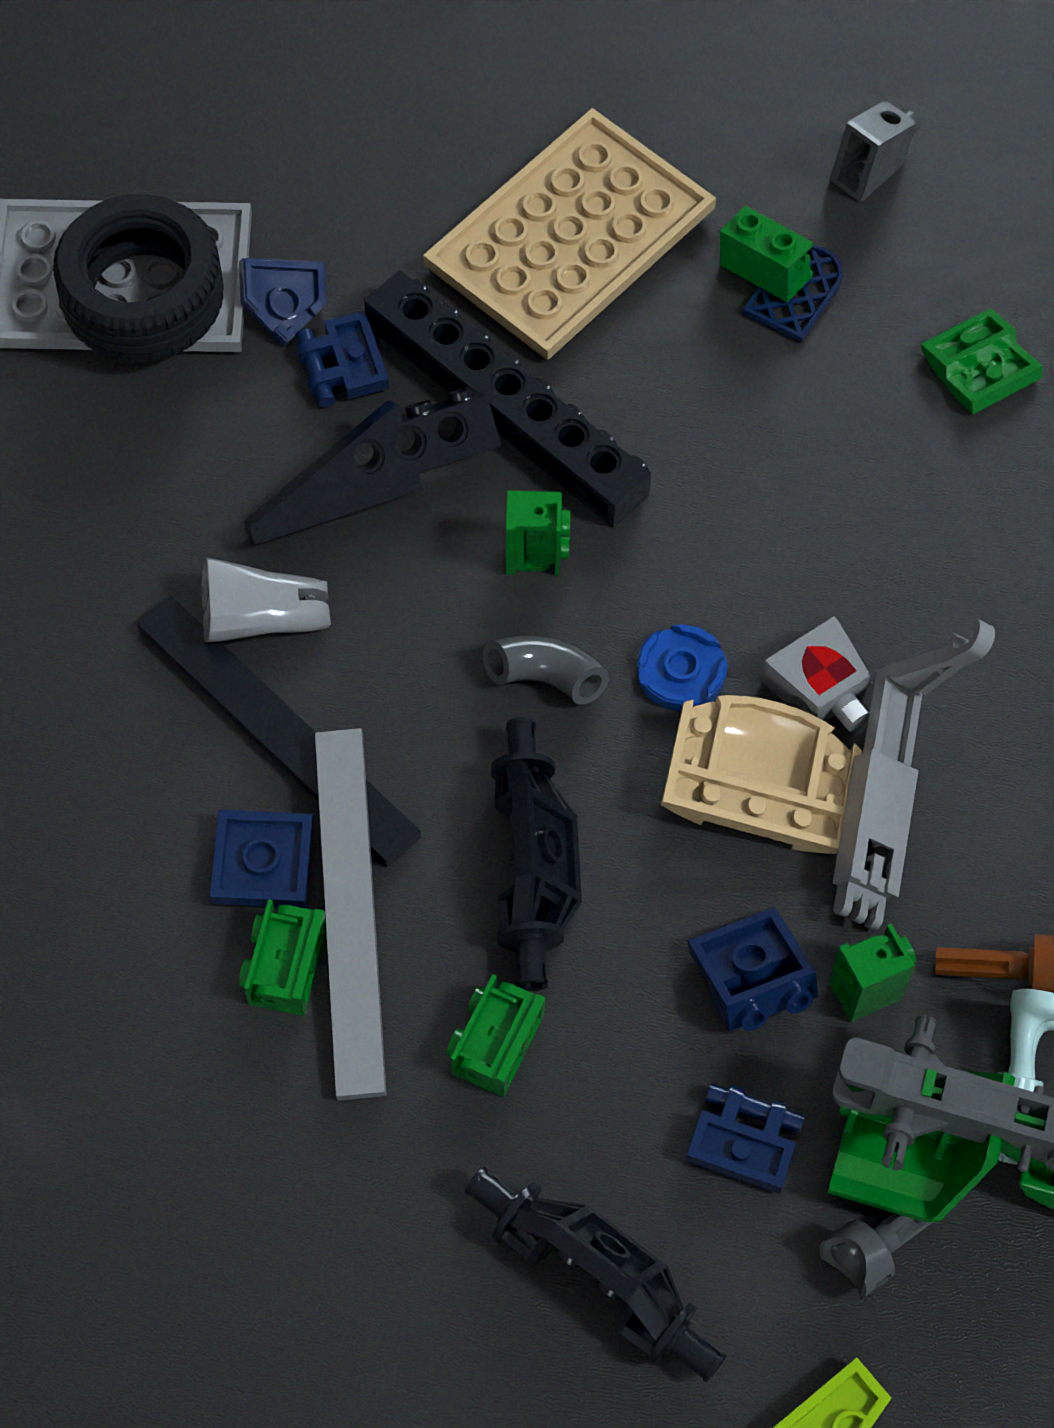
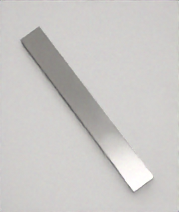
M361 728L316 732L315 742L336 1097L338 1101L387 1096L363 732Z

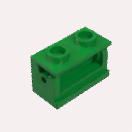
M746 205L719 231L720 265L787 303L813 277V271L810 270L811 258L806 252L813 246L814 242Z
M507 490L506 575H515V571L541 572L549 569L551 564H555V576H559L560 559L569 560L571 511L562 510V492Z
M268 899L264 915L257 914L253 923L251 942L256 943L252 959H244L240 971L239 987L244 988L248 1005L305 1016L326 935L324 910H310L290 905H279L276 914L273 900Z
M891 923L887 925L884 935L873 936L851 947L848 943L839 946L828 982L850 1022L902 1000L915 967L914 963L916 962L912 945L905 936H898Z
M492 974L486 988L478 986L470 1000L467 1013L472 1014L465 1030L457 1028L449 1042L446 1055L451 1057V1074L504 1098L545 1015L546 997L539 994L535 995L506 982H501L499 988H497V976Z

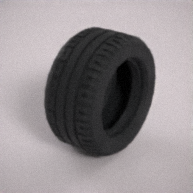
M126 194L106 199L91 206L68 226V229L65 230L59 239L55 250L53 275L68 326L72 329L74 335L81 342H84L88 348L101 353L103 356L111 357V359L126 362H152L172 357L193 346L210 330V326L215 323L220 312L219 309H221L223 304L224 285L218 248L212 231L207 227L205 221L190 208L166 197L151 194ZM153 254L169 258L184 270L179 282L167 293L149 301L125 303L110 299L95 289L100 275L108 267L130 256Z

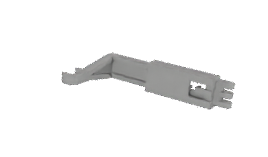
M978 619L974 625V634L970 641L953 632L947 646L889 664L877 670L864 749L862 754L854 757L833 877V884L837 885L833 908L835 914L842 917L849 915L851 921L858 924L864 922L865 927L876 931L882 925L886 902L899 897L919 771L912 768L911 763L922 695L926 696L959 669L983 658L989 652L994 642L995 629L993 626ZM872 841V855L866 857L868 843ZM865 861L870 864L869 871L864 869Z

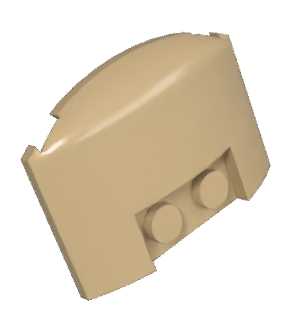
M722 695L717 696L715 702H708L694 707V699L683 703L661 800L663 807L699 825H702L703 821L792 844L791 850L838 854L853 760L855 756L862 754V750L855 743L851 750H849L832 734L833 726L810 713L776 701L749 696Z

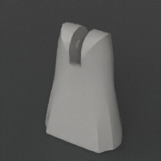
M205 558L201 581L202 607L205 610L203 615L205 642H221L270 633L313 632L329 628L331 625L330 608L325 603L329 598L327 581L305 576L270 572L227 561Z

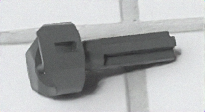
M895 1213L873 1229L859 1220H851L822 1241L819 1245V1255L821 1260L839 1269L852 1281L860 1295L859 1300H863L895 1274V1265L891 1254L932 1223L915 1220Z

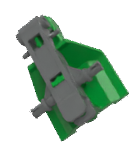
M927 1015L916 1017L913 1036L907 1039L904 1047L907 1055L896 1052L891 1047L861 1038H853L846 1043L833 1085L832 1098L836 1104L840 1105L838 1114L847 1116L827 1193L915 1220L935 1223L941 1221L998 1163L999 1153L1001 1152L1019 1163L1020 1175L1018 1184L1025 1195L1054 1210V1098L1043 1095L1044 1088L1042 1086H1035L1032 1092L1015 1087V1077L1005 1071L1002 1074L975 1071L964 1072L946 1067L934 1054L935 1045L932 1043L935 1027L937 1026L936 1019L930 1016L926 1030L923 1032Z

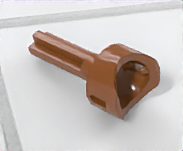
M1035 934L1034 947L1029 948V954L1023 951L937 947L935 974L1013 980L1028 978V985H1033V989L1054 993V935Z

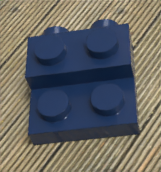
M775 907L688 940L689 953L709 985L710 998L729 1031L740 1027L747 1031L759 1029L767 1022L769 1016L786 1009L790 1013L802 1012L811 1005L814 998L818 997L816 970Z

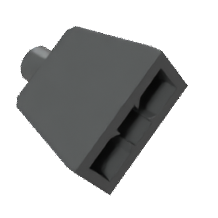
M883 101L848 121L829 180L860 203L864 201L904 163L913 134L919 129L917 116L909 110L900 111L891 103Z

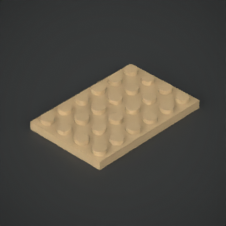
M591 108L423 255V265L548 361L714 210L716 197L598 111Z

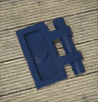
M365 311L324 321L325 336L314 338L312 330L308 328L296 333L299 344L296 351L301 364L306 365L309 374L307 384L310 393L316 396L320 407H329L335 403L332 390L336 387L344 386L348 399L390 389L389 378ZM333 355L337 366L325 369L322 359Z
M711 1083L705 1102L723 1107L721 1116L701 1111L685 1161L780 1194L797 1142L779 1137L778 1134L780 1128L800 1134L805 1115L787 1109L788 1103L776 1099L773 1100V1103H769L746 1095V1089L731 1085V1088L728 1089ZM738 1113L766 1122L764 1131L736 1122Z

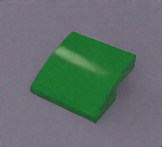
M991 308L921 343V351L935 373L953 396L972 415L1042 379L1043 365L1016 343V329Z

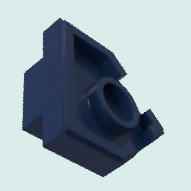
M242 258L239 261L241 305L283 347L327 304L325 262Z

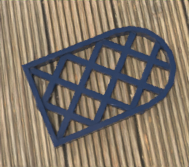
M814 244L806 253H811L813 260L810 262V267L816 266L819 276L812 277L802 287L805 296L792 298L788 303L783 300L770 303L767 291L759 286L743 308L742 314L802 343L834 295L837 294L843 277L842 264L837 256L828 249ZM832 262L837 272L824 274L821 264ZM837 279L836 283L830 290L827 281ZM821 282L824 292L810 295L807 284ZM760 295H762L764 304L753 306ZM824 299L816 310L813 301ZM807 302L810 313L796 315L793 305ZM787 306L790 317L776 319L773 309ZM767 310L769 317L759 313V311ZM809 320L805 328L801 330L798 321ZM793 323L795 330L783 324Z

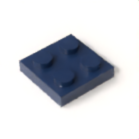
M219 810L209 896L211 904L266 907L269 899L273 900L274 907L290 905L306 908L314 824L313 814Z

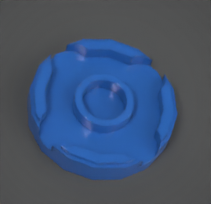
M679 624L672 625L671 629H666L662 632L658 630L648 637L640 648L636 672L639 686L650 700L665 709L681 712L682 705L686 701L694 699V707L715 700L724 687L728 664L726 655L724 656L721 650L720 643L713 635L700 627Z

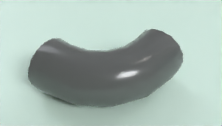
M532 635L501 637L488 641L483 649L484 667L488 676L496 684L503 685L522 680L540 681L557 687L575 703L582 705L598 698L605 690L609 681L607 669L580 648L554 638Z

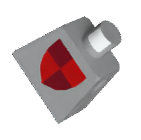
M835 616L765 660L761 681L787 705L810 713L823 721H827L836 715L849 732L858 729L869 719L870 713L859 701L866 694L870 679L869 672Z

